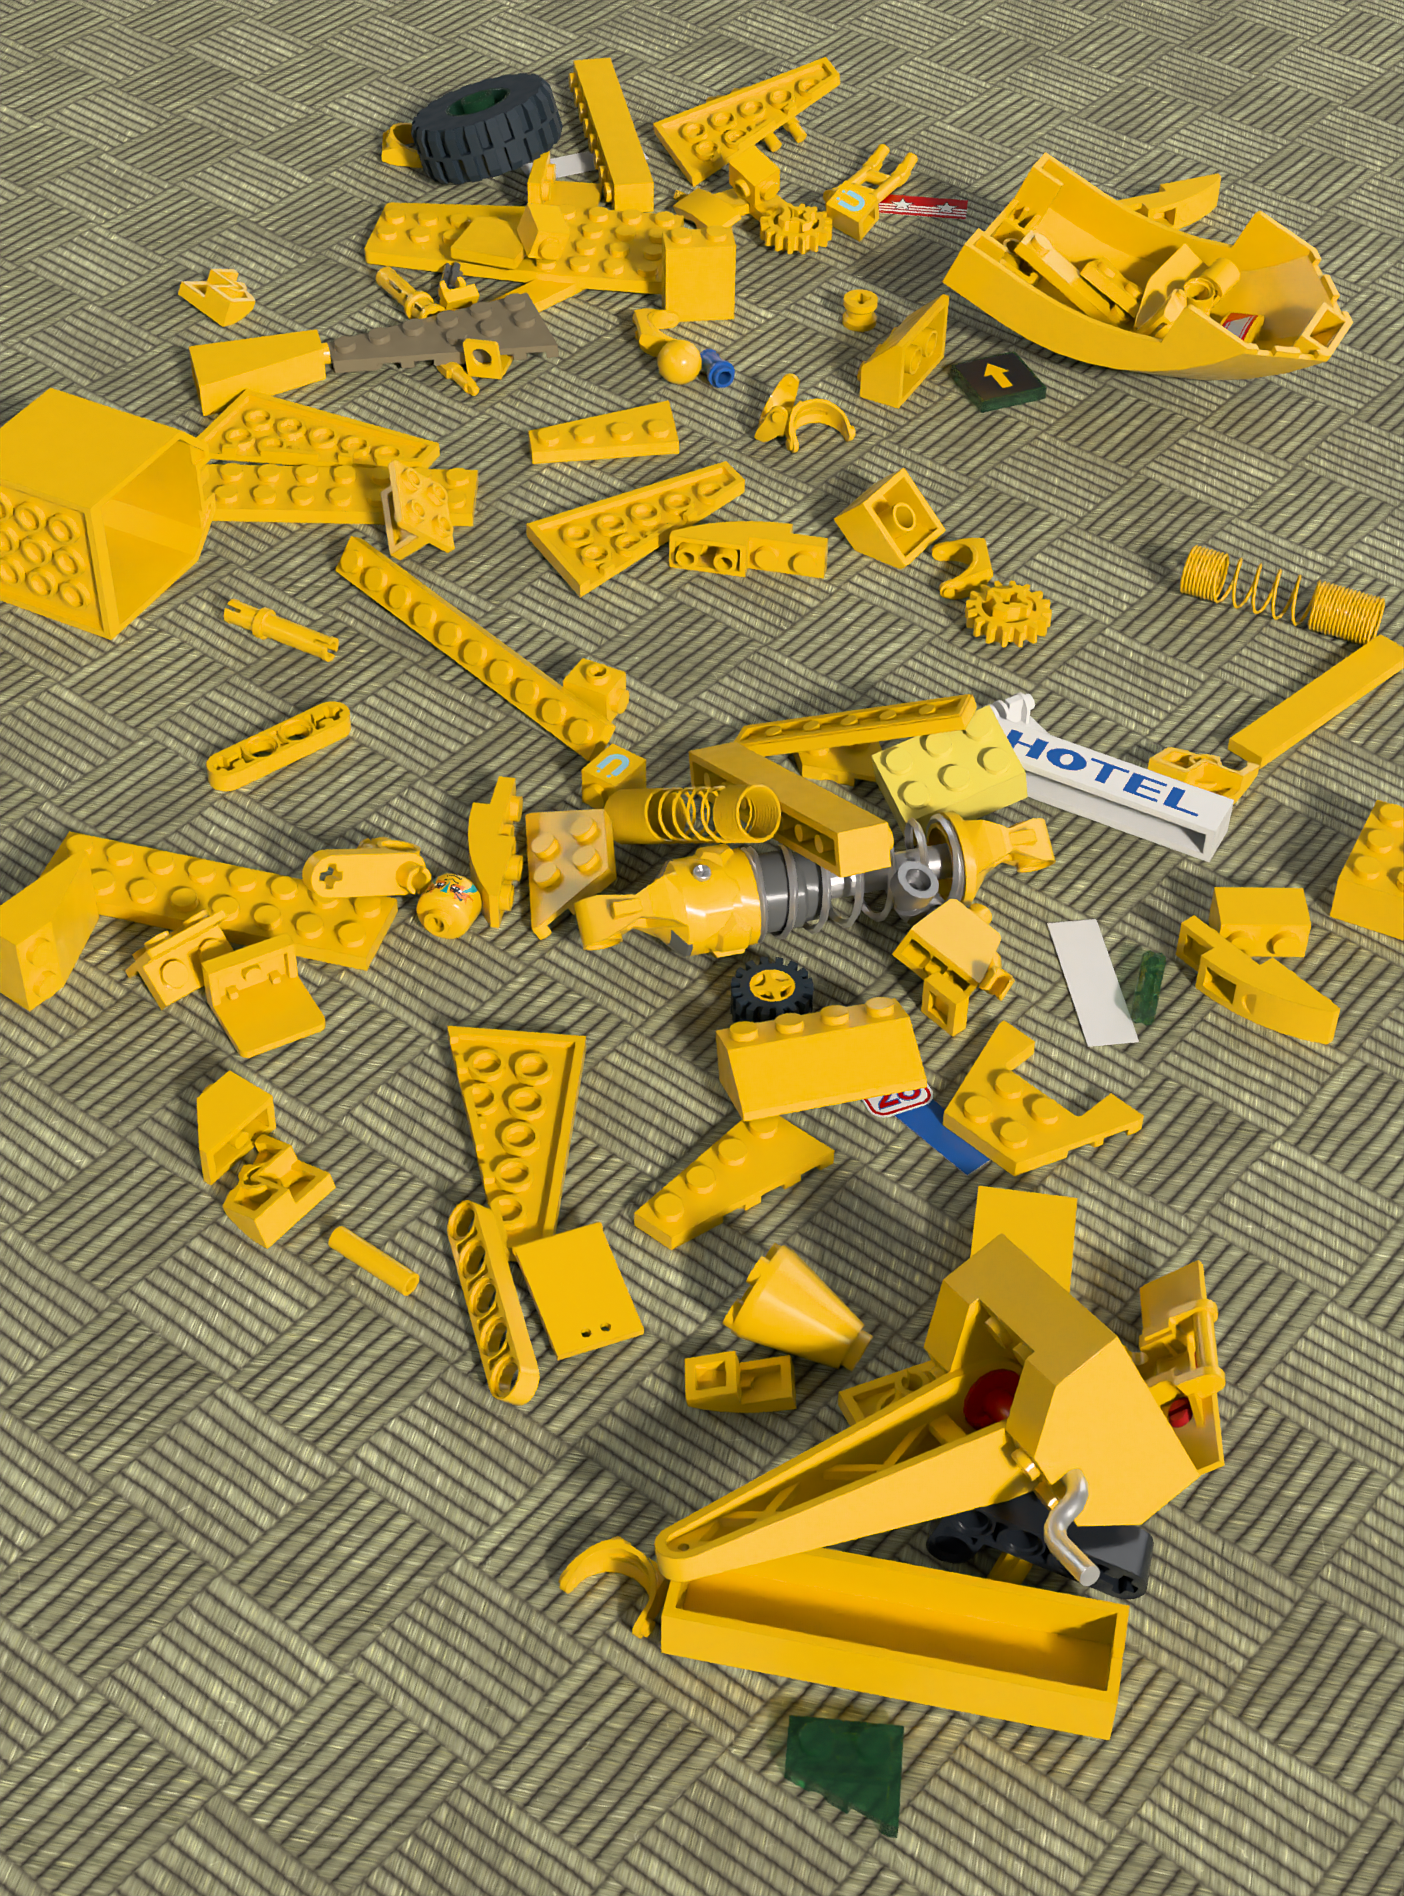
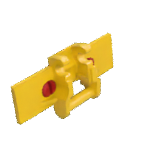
M1197 1260L1139 1288L1143 1325L1142 1334L1139 1335V1349L1142 1352H1131L1125 1345L1123 1346L1201 1476L1225 1465L1217 1392L1225 1387L1226 1380L1224 1371L1218 1366L1214 1322L1218 1319V1308L1215 1302L1207 1299L1203 1264Z

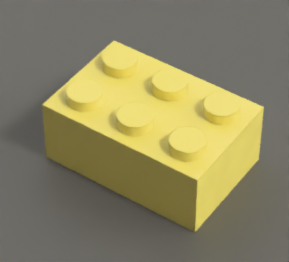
M990 705L974 712L966 730L915 736L871 755L876 782L904 837L906 823L911 818H914L921 825L925 836L926 827L931 817L935 814L954 811L965 821L976 820L1028 797L1026 772ZM913 830V844L916 846L918 843Z

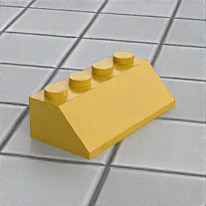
M874 997L867 1000L865 1004L848 1007L830 1005L821 1009L820 1012L804 1015L786 1013L777 1016L775 1020L760 1023L742 1021L732 1024L730 1028L715 1030L719 1080L744 1122L927 1087V1078L910 1017L896 998Z

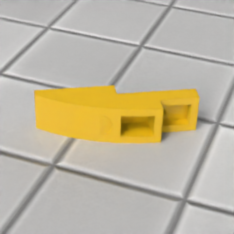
M1217 173L1160 184L1159 192L1117 201L1154 221L1178 230L1200 220L1217 206L1221 175Z
M729 521L673 530L669 535V567L738 577H745L749 568L824 579L827 570L828 538L794 534L793 524L763 521Z
M502 776L498 777L490 804L473 802L468 826L471 881L481 895V913L489 926L493 928L500 927L504 911H511L514 901V885L512 883L513 881H520L523 869V856L516 855V839L514 837L513 821L520 822L523 798L522 796H516V778Z
M1195 915L1181 923L1176 956L1198 972L1196 989L1235 1014L1276 1032L1326 1045L1333 1041L1341 1008L1328 997L1322 995L1273 957L1259 965L1248 954L1242 952Z

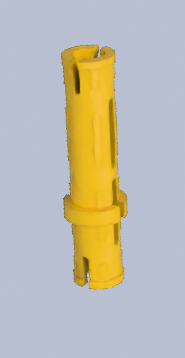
M233 598L227 605L235 608V612L227 608L224 610L225 622L250 630L255 637L262 640L267 638L273 639L319 657L326 662L332 661L335 657L334 654L328 652V649L335 652L338 651V638L330 637L276 616L275 611L267 607L258 609Z

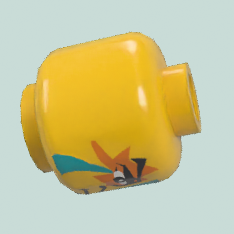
M446 873L437 876L419 898L416 911L419 921L432 935L445 939H456L468 931L480 914L482 899L474 883L468 878L458 874Z

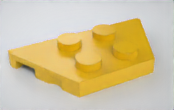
M604 809L535 812L525 815L531 927L540 940L547 938L552 933L547 925L566 909L574 915V904L602 892L617 879L612 820Z

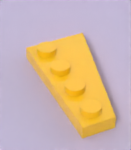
M779 1115L745 1122L741 1120L635 1211L634 1226L668 1249L673 1250L722 1224L723 1216L740 1208L746 1211L761 1203V1196L779 1186L785 1190L800 1182L801 1174L814 1167L822 1170L834 1164L835 1150Z

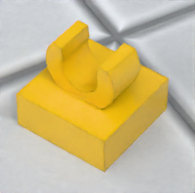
M461 276L456 278V288L451 290L447 288L444 280L440 281L438 288L439 304L446 310L455 311L471 307L478 302L480 295L475 284L466 286V282Z

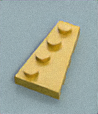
M669 400L528 431L532 464L679 454V439Z

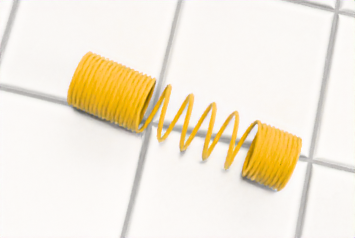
M1198 545L1192 547L1188 554L1180 580V591L1182 594L1185 592L1186 595L1189 594L1193 597L1196 596L1197 598L1200 597L1204 600L1207 599L1208 601L1220 603L1232 589V604L1235 609H1238L1247 602L1252 593L1251 606L1255 615L1261 613L1271 600V614L1276 621L1282 618L1292 602L1291 621L1294 626L1301 624L1310 611L1308 620L1309 630L1313 629V631L1321 632V634L1336 636V638L1340 637L1344 641L1347 639L1348 642L1351 640L1352 643L1363 644V646L1374 639L1377 634L1385 608V599L1380 598V596L1376 597V595L1361 593V591H1353L1349 587L1345 588V586L1330 584V582L1326 583V581L1322 583L1320 579L1317 582L1306 611L1300 620L1295 622V604L1302 578L1301 574L1297 577L1286 606L1279 616L1276 617L1275 600L1279 579L1282 574L1281 568L1278 569L1275 582L1266 601L1256 611L1255 596L1262 563L1257 567L1254 580L1245 598L1239 605H1236L1235 593L1238 574L1243 562L1242 557L1238 560L1234 576L1227 590L1218 600L1217 598L1223 588L1228 572L1229 555L1227 553L1224 554V552L1213 551V549L1202 548V546Z
M763 784L729 785L727 787L714 786L712 788L700 786L699 788L685 787L684 789L681 787H672L671 789H620L610 796L604 808L612 820L613 840L622 845L697 844L706 842L762 843L774 836L779 829L781 821V805L778 797L771 788ZM697 793L703 798L700 812L704 827L699 833L694 829L696 806L693 798ZM711 793L717 797L713 807V821L716 827L714 832L708 827L710 806L707 798ZM682 794L688 797L687 807L681 797ZM744 796L748 799L750 806V818L745 829H743L739 818V808ZM705 804H706V808H707L706 821H705V816H704V806H705ZM690 805H692V809H693L692 822H691V820H690V812H689V810H690ZM753 805H754V808H755V820H754V823H753V827L751 828V830H750L749 833L747 834V831L749 830V828H750V826H751V823H752V820H753ZM686 822H688L689 829L684 833ZM691 831L696 835L692 838L688 837ZM706 831L710 836L703 837L702 834Z

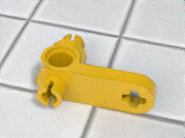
M378 837L372 838L371 841L369 838L362 840L357 849H325L313 853L304 864L302 879L304 885L309 890L323 898L415 894V892L418 894L423 893L431 883V873L420 856L421 848L406 841ZM328 867L333 869L332 875L326 876L324 881L319 879L320 873L326 872Z

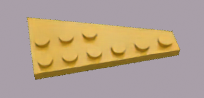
M827 57L657 121L653 123L654 133L692 187H695L738 155L839 86L840 74Z
M248 389L196 437L208 444L210 459L296 466L309 464L316 467L348 465L362 468L388 467V463L397 460L410 468H429L440 456L439 443Z
M727 461L527 523L526 535L581 598L668 542L671 531L693 526L745 492V479Z
M447 1026L448 1041L488 1208L495 1215L507 1260L518 1262L516 1256L512 1253V1247L556 1234L586 1054V1036Z

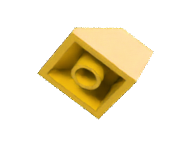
M904 467L875 482L834 518V521L855 551L900 570L909 565L946 531Z

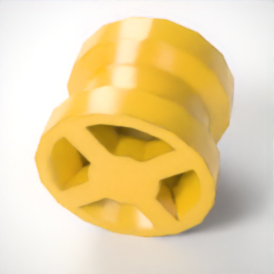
M863 289L847 292L843 299V306L846 309L842 317L843 326L855 332L872 330L877 323V315L874 312L878 306L877 295Z

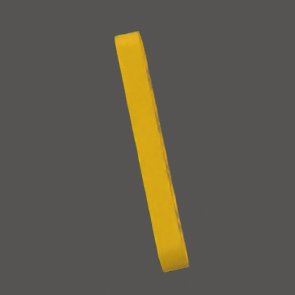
M465 1200L457 1204L448 1220L447 1233L480 1357L492 1396L498 1400L521 1406L531 1400L538 1388L539 1368L495 1215L491 1209L470 1200ZM474 1218L471 1230L468 1232L469 1225ZM485 1254L483 1264L478 1271L481 1258ZM496 1291L494 1302L488 1310L491 1297ZM507 1330L506 1339L499 1350L500 1340L503 1333ZM518 1369L517 1380L510 1391L511 1380Z

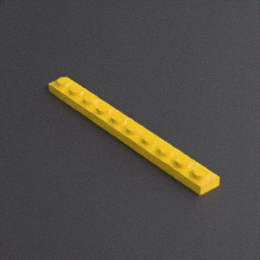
M354 536L350 537L335 569L336 572L587 761H592L605 750L616 725L365 540Z

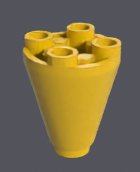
M774 1243L766 1256H761L746 1280V1283L750 1284L742 1298H737L722 1324L731 1329V1333L739 1338L839 1369L842 1365L853 1371L873 1336L863 1330L865 1324L794 1250L786 1245L780 1246Z

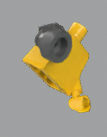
M908 861L903 863L891 878L890 888L894 895V909L912 928L892 955L923 980L938 971L949 981L959 985L968 996L978 986L987 994L995 995L998 1000L1002 1001L1015 982V979L1002 969L1001 956L996 951L1001 941V936L999 932L989 925L992 921L990 910L979 903L971 904L967 908L957 899L950 898L945 902L937 894L939 883L931 869L919 862Z

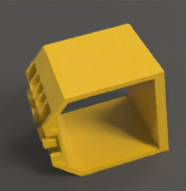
M51 387L0 428V601L109 640L114 639L199 560L216 511L215 494L207 491L203 495L202 488L209 479L208 465H206L210 461L208 444L182 430Z

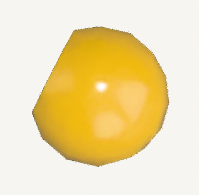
M672 340L662 347L657 356V365L660 375L667 382L683 385L696 379L702 369V359L700 351L693 343L686 340Z

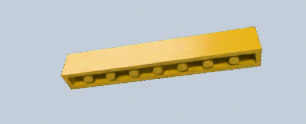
M611 58L573 60L574 72L568 75L570 92H573L574 105L578 107L580 123L583 122L584 136L588 138L589 152L593 154L595 170L598 169L599 182L604 186L605 201L611 202L612 208L615 211L636 209L641 212H654V181Z
M736 742L688 751L692 787L709 786L712 788L714 786L727 787L729 785L763 784L771 788L777 795L781 805L779 829L772 838L836 876L843 878L891 867L890 850L893 848L894 839L887 821ZM711 793L707 799L712 804H715L717 797ZM744 796L739 808V818L743 822L748 823L750 806L748 799ZM753 805V820H752V823H751V826H752V827H753V823H754V820H755V808H754V805Z

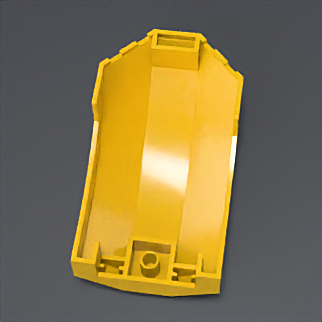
M1047 152L1034 164L1015 197L985 231L978 228L967 240L942 281L1006 327L1055 353L1089 364L1165 377L1197 380H1240L1290 373L1327 362L1353 324L1349 313L1341 311L1336 302L1340 295L1330 275L1322 274L1318 266L1322 259L1317 249L1264 212L1257 211L1233 245L1200 238L1165 226L1133 211L1095 187ZM1032 229L1037 234L1045 236L1051 242L1052 247L1080 272L1088 262L1104 257L1128 281L1133 282L1145 291L1149 278L1183 244H1187L1207 266H1210L1218 258H1226L1232 261L1239 269L1240 280L1211 309L1210 317L1193 305H1187L1164 339L1134 333L1131 330L1126 331L1088 317L1018 256L1014 249L1028 231ZM1229 311L1264 315L1265 320L1256 344L1244 342L1220 325V322Z

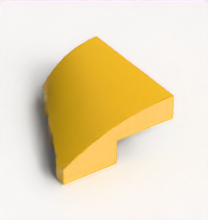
M1167 747L1150 757L1147 769L1233 799L1234 805L1257 777L1260 765L1247 762L1245 768L1236 770L1222 766L1220 756L1196 754L1184 749Z
M262 1134L254 1143L259 1153L253 1165H243L238 1174V1185L229 1192L222 1207L230 1220L243 1233L268 1249L333 1191L336 1186L329 1172L298 1160L292 1145Z

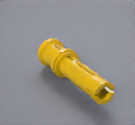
M383 267L377 272L376 283L404 307L405 315L409 319H423L430 317L431 314L435 316L446 310L442 305L434 304L433 298L427 292L415 290L391 267Z

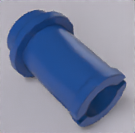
M705 349L700 353L702 370L707 374L709 383L717 388L728 387L734 380L735 369L733 365L728 361L722 360L714 349Z

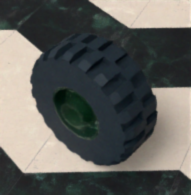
M518 73L515 75H501L500 77L488 78L474 84H468L432 101L426 108L421 109L417 113V117H414L411 135L423 169L435 182L439 181L441 184H463L464 182H477L486 178L503 175L505 172L516 170L540 158L541 154L547 153L553 148L554 144L558 143L563 124L549 83L537 74Z

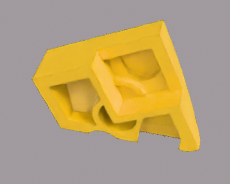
M211 269L207 281H182L178 291V295L222 327L233 325L242 320L253 310L256 302L253 296L247 292L245 283L236 281L239 273L234 269Z

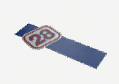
M928 1084L926 1088L862 1099L871 1114L882 1118L895 1116L967 1176L990 1161L988 1157L942 1125L945 1109L933 1100V1092Z

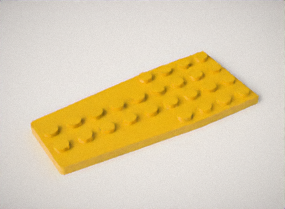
M391 202L385 205L364 248L365 261L368 264L441 273L446 263L453 265L454 262H458L461 265L460 271L466 276L524 283L538 279L575 283L576 288L662 295V231L684 227V215H674L667 211L643 213L636 209L615 211L608 210L605 207L588 209L575 208L569 204L559 205L570 232L560 260L528 258L526 255L517 268L511 270L451 258V246L477 215L520 223L526 206Z

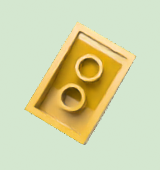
M83 849L78 850L0 905V993L29 1012L64 987L99 920L88 853Z

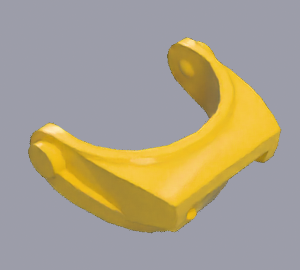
M397 123L392 125L389 130L383 132L381 155L383 162L396 166L423 168L417 150L405 146L414 143L411 135V123Z
M1181 289L1172 291L1163 305L1142 326L1136 330L1133 328L1131 332L1148 336L1164 322L1165 324L1152 336L1164 339L1183 309L1187 306L1186 293Z
M651 308L634 310L632 321L637 326L635 336L640 349L645 353L657 357L665 344L672 340H677L659 330L674 328L678 325L679 316L676 312Z
M788 373L784 375L772 392L759 417V424L754 436L755 439L765 443L777 436L784 437L788 412L785 408L791 407L793 409L800 382L795 374Z
M815 398L804 402L799 401L793 409L791 407L785 408L788 412L784 430L786 436L785 443L787 450L791 451V453H796L799 450L795 431L809 423H822L835 428L842 434L846 442L852 441L856 436L855 428L853 425H850L843 410L827 399Z
M964 538L936 544L932 548V557L937 561H959L970 565L959 576L941 583L939 591L943 598L957 600L970 597L971 591L980 592V585H988V581L993 577L987 543L984 538Z
M619 1536L590 1546L579 1554L561 1573L558 1581L559 1587L567 1594L571 1593L581 1581L598 1573H621L635 1579L645 1588L649 1596L647 1605L632 1629V1635L639 1639L643 1636L648 1637L655 1627V1621L653 1620L665 1603L670 1579L660 1574L655 1561L648 1558L644 1553L631 1546L630 1542Z

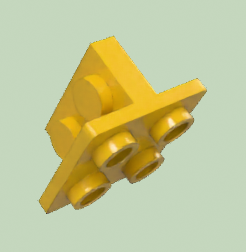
M397 460L388 463L391 486L381 491L390 555L401 561L428 543L446 553L454 550L453 526L450 521L447 503L448 494L445 488Z
M206 909L185 920L182 923L183 926L169 933L166 930L144 943L143 948L132 954L135 962L125 970L127 976L131 978L140 974L161 1010L204 987L201 963L234 951L219 927V924L227 918L226 913L222 909L210 916Z

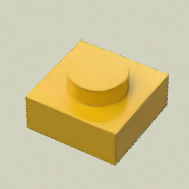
M938 971L925 978L921 1012L952 1037L966 1029L969 996L959 985L952 983Z

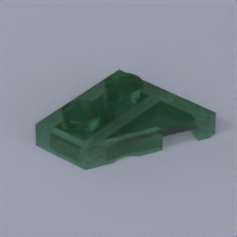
M789 1715L784 1778L808 1792L813 1791L821 1794L829 1804L846 1814L851 1809L880 1824L879 1832L889 1838H897L904 1726Z

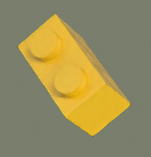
M1214 887L1208 920L1209 926L1215 929L1222 937L1250 957L1305 956L1311 921L1303 888Z

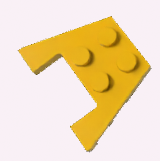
M1003 1020L995 1029L945 1109L942 1124L1011 1175L1017 1176L1067 1158L1069 1150L1086 1144H1090L1094 1148L1103 1145L1104 1138L1122 1131L1127 1136L1134 1134L1142 1129L1144 1115L1112 1093L1082 1116H1076L1055 1100L1012 1072L1013 1069L1034 1054L1035 1041Z

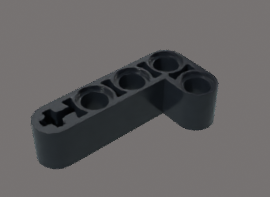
M1034 1491L1009 1501L977 1507L973 1510L931 1520L926 1548L933 1557L940 1561L953 1564L968 1562L975 1556L983 1544H986L1080 1583L1048 1549L1044 1541V1524L1050 1511L1043 1505ZM1072 1522L1068 1526V1538L1100 1571L1098 1580L1088 1587L1119 1599L1131 1600L1145 1594L1154 1547L1153 1538L1147 1531L1135 1525L1077 1526Z

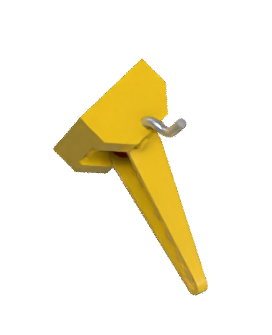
M1001 1233L942 1281L923 1346L935 1365L929 1371L934 1381L663 1529L656 1536L654 1546L660 1574L673 1581L687 1582L973 1510L977 1507L1009 1501L1034 1491L1043 1505L1050 1511L1044 1524V1541L1048 1549L1083 1586H1090L1098 1580L1100 1575L1099 1568L1068 1538V1526L1072 1522L1077 1526L1142 1525L1198 1479L1200 1474L1118 1336Z

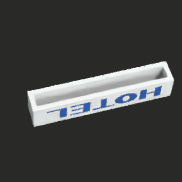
M996 717L1026 772L1027 794L1029 798L1206 862H1210L1226 835L1234 803L1233 799L1001 717Z

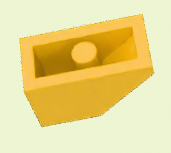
M230 1070L215 1083L209 1084L202 1091L201 1095L197 1097L198 1143L204 1182L213 1185L255 1147L254 1143L260 1135H269L276 1129L273 1096Z

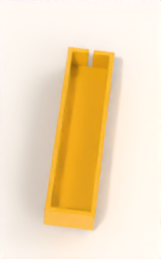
M818 1548L687 1582L670 1580L661 1615V1653L1110 1741L1118 1704L1123 1664L1122 1658L1125 1649L1130 1606L833 1549Z

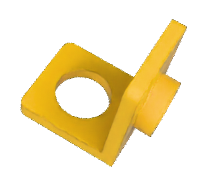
M466 338L463 342L469 376L502 380L514 359L513 356L500 355L499 345L496 341ZM476 349L487 351L492 361L478 362L473 355V351Z

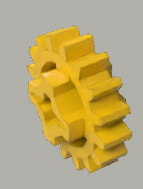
M787 203V205L782 207L777 205L774 211L766 210L765 216H761L760 239L765 240L766 246L775 245V251L777 252L787 250L788 254H792L794 251H799L802 255L809 251L818 252V246L827 247L828 241L832 240V218L827 217L826 211L817 212L816 206L805 207L803 203L799 207H795L791 203Z
M998 580L994 581V587L992 588L982 584L980 585V592L971 591L970 599L966 600V627L974 628L973 636L975 637L985 635L987 644L995 641L999 642L1001 647H1006L1008 642H1014L1017 647H1022L1023 640L1034 644L1037 642V635L1044 637L1047 635V627H1050L1051 602L1049 599H1042L1043 592L1041 590L1030 592L1031 585L1029 584L1024 586L1016 585V582L1013 580L1009 582L1008 586H1003Z

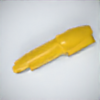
M449 362L446 365L436 366L437 370L446 379L454 380L466 393L472 396H476L479 393V387L458 363Z

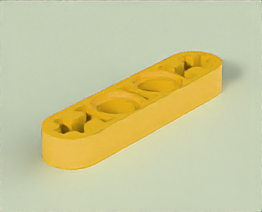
M336 701L321 703L213 754L206 762L208 783L218 791H233L345 738L351 731L349 708L345 704ZM294 735L307 736L306 738L301 740L287 739ZM267 751L272 753L265 757L252 756L258 752Z

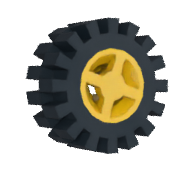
M761 957L759 965H756L753 960L746 962L745 969L739 967L731 981L730 1014H732L733 1022L749 1021L760 1023L775 1020L777 1016L786 1013L800 1015L812 1013L814 992L812 977L808 978V971L804 967L798 970V963L792 960L787 966L783 965V958L776 957L775 963H769L768 957Z

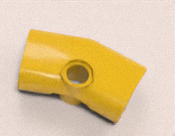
M1183 244L1149 278L1134 322V330L1142 326L1163 305L1175 289H1181L1186 293L1187 305H1193L1210 317L1211 309L1239 282V269L1232 261L1226 258H1218L1210 266H1207L1187 244ZM1162 322L1148 336L1152 337L1165 323Z

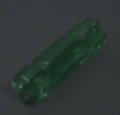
M1149 950L1142 954L1130 1018L1135 1024L1142 1022L1148 1026L1155 1021L1166 964V957L1161 952L1154 953Z

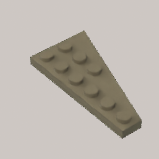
M528 293L509 294L503 299L491 302H477L471 307L455 311L445 310L435 316L423 319H409L403 324L387 328L377 327L367 333L355 336H341L335 341L327 342L331 365L335 373L378 370L384 363H399L402 368L415 367V361L434 360V366L446 365L449 362L466 364L463 342L466 338L496 341L499 345L500 355H511L514 360L527 359V353L546 352L547 358L559 357L558 344ZM483 349L473 351V355L478 362L492 361L487 351Z

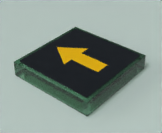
M1015 351L957 363L950 367L951 378L981 413L1046 398L1047 387Z

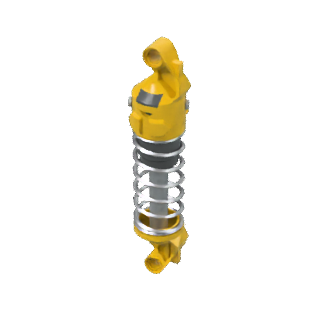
M948 811L931 817L926 827L925 836L921 825L914 818L909 819L904 831L906 850L894 852V847L890 850L891 867L840 878L799 853L792 852L790 848L781 843L778 844L776 851L759 854L751 846L747 847V849L744 847L731 849L725 843L698 848L693 856L663 862L653 882L637 894L594 895L576 902L574 909L584 950L593 951L615 946L623 941L622 935L631 929H637L659 938L681 958L711 953L714 958L744 953L749 945L762 943L766 933H771L779 940L787 938L791 930L798 927H803L811 934L818 933L827 921L828 915L844 928L851 927L854 924L861 910L876 922L884 921L893 908L894 895L890 888L891 878L898 868L908 861L919 862L933 871L939 883L937 894L945 902L950 898L957 899L964 906L971 905L986 874L999 864L1006 863L1016 867L1017 872L1026 873L1047 868L1053 865L1056 860L1044 819L1032 818L1007 828L986 820L965 821L956 812ZM913 830L916 835L918 843V848L915 849L913 844ZM885 890L887 900L884 910L880 913L872 912L863 899L864 893ZM853 895L855 903L852 915L847 919L840 918L831 904V899ZM819 919L817 924L810 925L807 923V921Z

